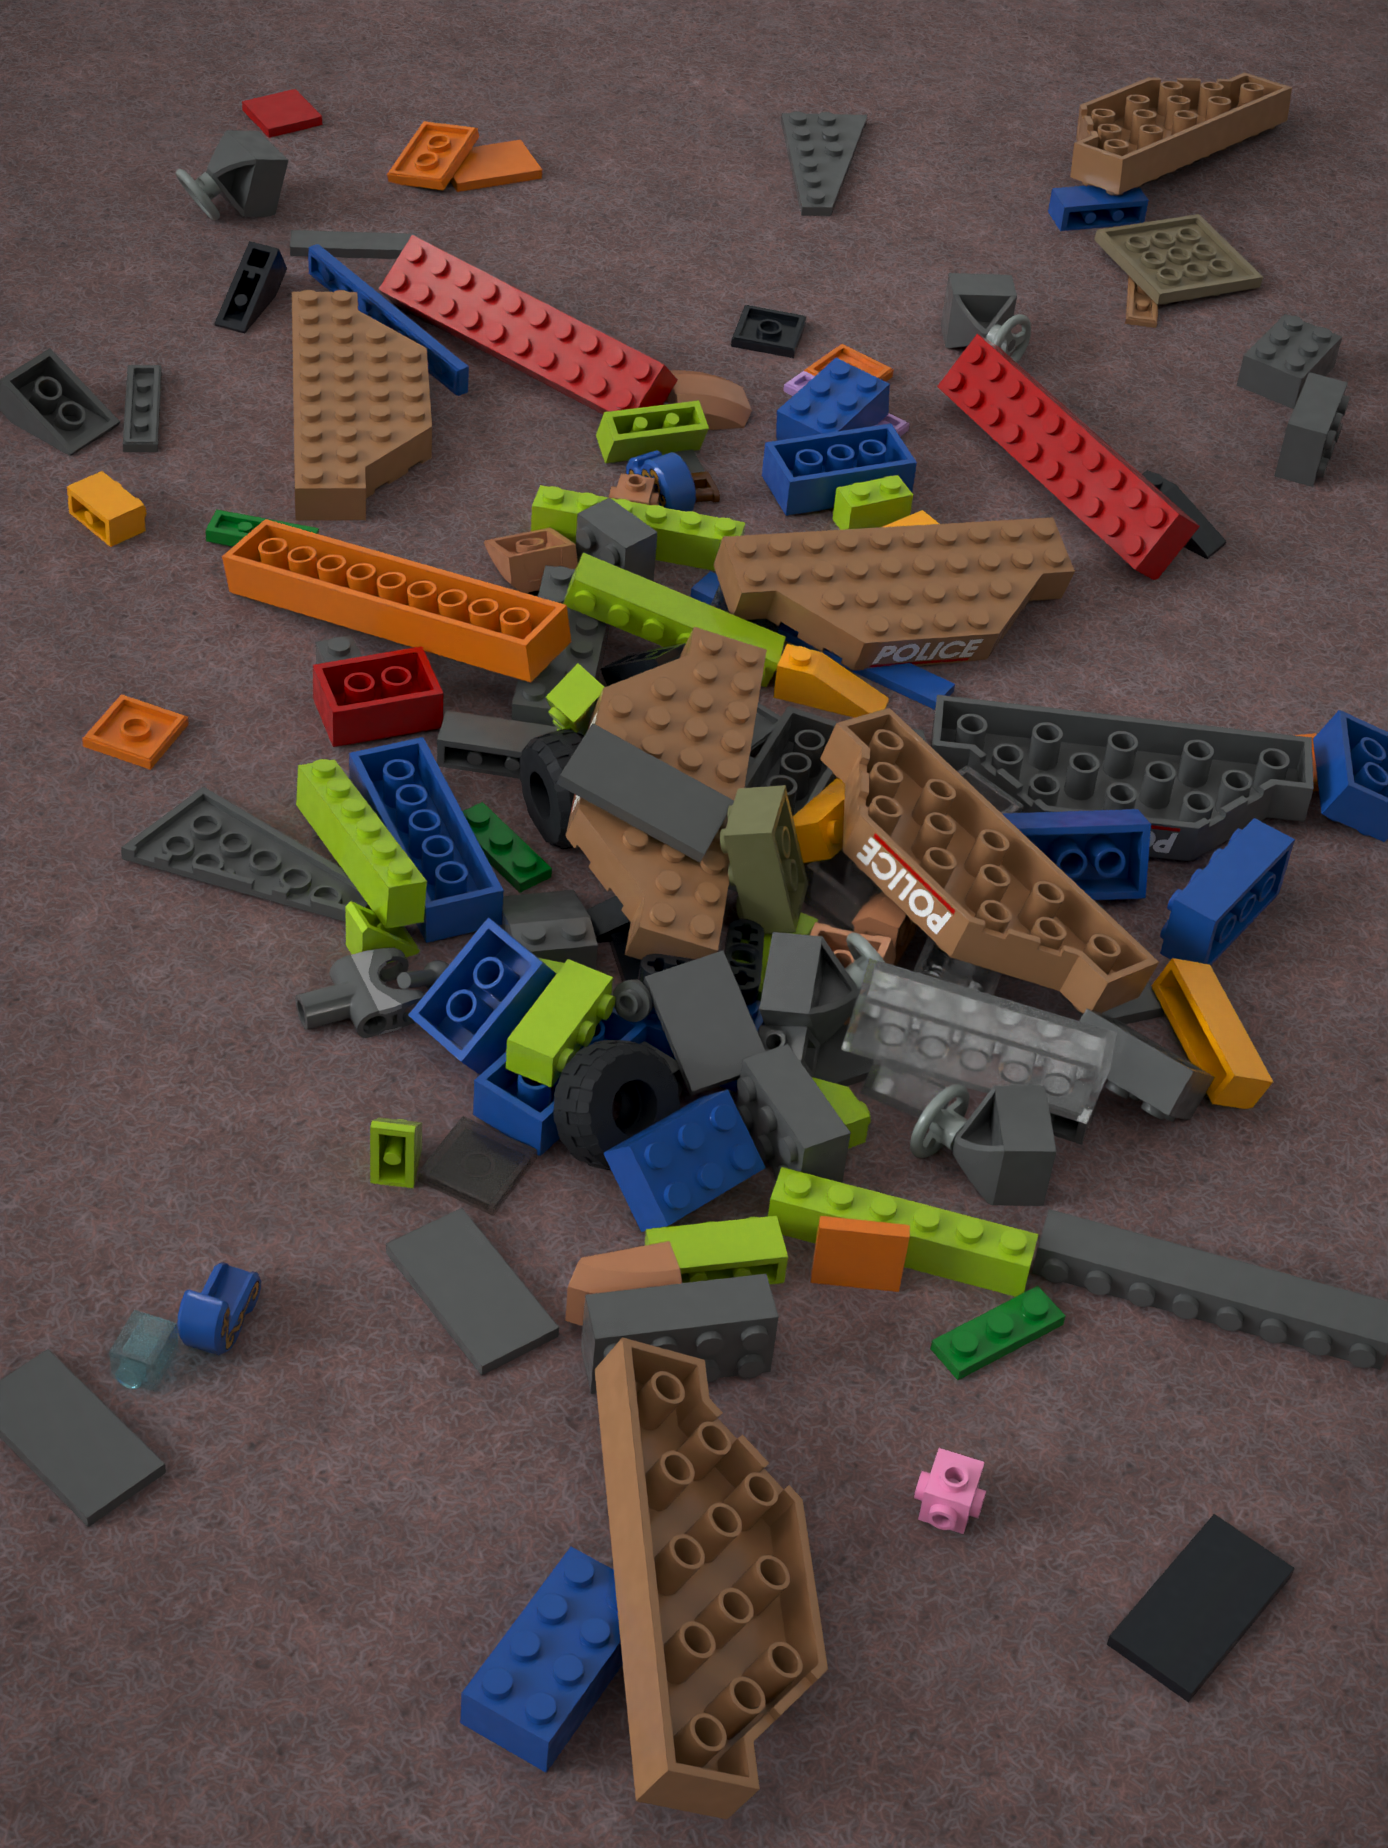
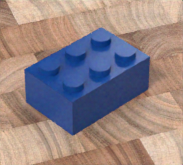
M835 358L777 410L776 439L784 440L875 426L889 413L890 384Z
M1338 710L1313 738L1321 814L1334 822H1340L1354 828L1365 836L1369 835L1385 842L1388 839V732Z
M488 917L408 1016L459 1061L481 1075L504 1054L507 1049V1038L557 973Z
M729 1090L700 1097L603 1153L641 1232L646 1231V1229L661 1228L673 1224L766 1168Z

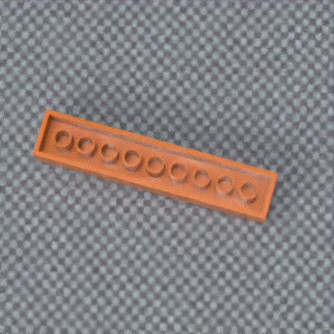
M267 519L262 521L222 556L230 593L410 647L422 646L426 652L530 683L571 643L568 610L565 604Z

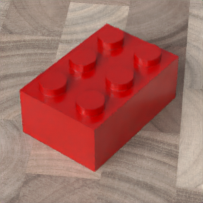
M422 646L313 665V700L333 747L433 730L442 726L444 693Z

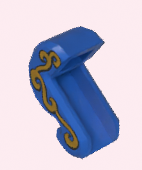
M656 450L629 459L626 466L627 474H639L643 477L655 478L654 487L660 493V506L685 512L694 509L696 502L695 485L689 467L681 456L673 452L662 455L660 451Z
M221 1262L214 1266L201 1293L186 1290L180 1303L177 1320L178 1333L184 1345L218 1356L229 1351L238 1338L245 1315L253 1311L258 1300L262 1282L259 1274L254 1271L248 1272L229 1266L228 1263Z

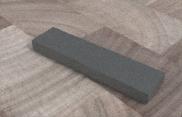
M291 230L290 256L308 257L309 247L319 244L334 257L397 259L412 235L417 237V234Z
M127 365L123 452H158L161 365Z

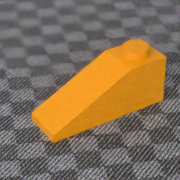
M787 644L777 665L773 698L853 718L886 709L889 698L822 652Z

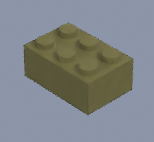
M786 786L739 788L733 805L728 807L726 829H721L720 832L721 850L723 853H728L730 860L728 867L729 882L731 886H736L738 893L736 903L739 919L757 922L764 928V934L795 932L808 881Z

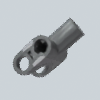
M382 948L340 958L332 965L329 972L334 985L295 995V1003L298 1017L306 1030L351 1018L357 1033L362 1038H369L416 1023L408 1016L410 1012L404 1011L409 1006L418 1003L425 994L420 990L394 989L385 985L388 981L396 980L400 973L407 972L409 964L401 950ZM391 961H398V963L394 967L390 969H382L384 966H386V963Z

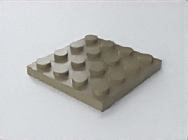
M1199 214L1104 228L1096 231L1095 241L1157 305H1166L1171 302L1194 300L1195 298L1218 296L1220 294L1261 287L1263 276Z

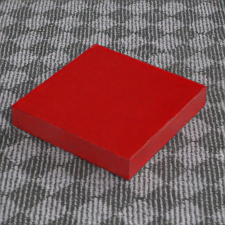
M296 89L242 101V110L268 138L323 125L322 115Z

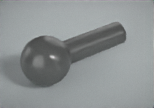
M441 960L432 961L423 970L400 973L397 977V983L402 989L424 986L430 989L449 964Z

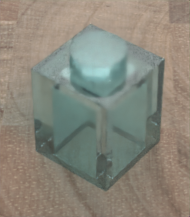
M134 1310L109 1351L112 1378L117 1379L121 1385L130 1389L142 1387L155 1392L179 1350L177 1323Z

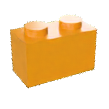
M103 471L67 486L69 513L110 547L146 531L145 517L147 513L143 502L131 495L119 482L114 481Z

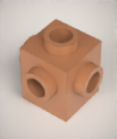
M621 473L617 487L611 486L609 498L626 499L630 502L647 505H659L660 493H654L655 478L643 477L639 474L629 475Z

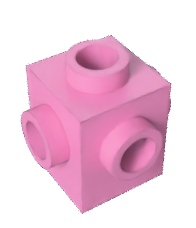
M939 1448L931 1473L922 1471L914 1495V1499L922 1501L918 1520L930 1523L941 1530H952L964 1534L969 1516L979 1518L986 1495L985 1490L978 1488L984 1462Z

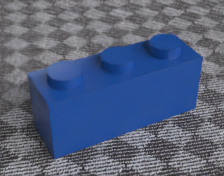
M1093 185L1052 188L1048 213L1060 231L1124 226L1145 221L1149 200L1140 187L1125 191L1122 195H1110L1106 193L1105 189Z

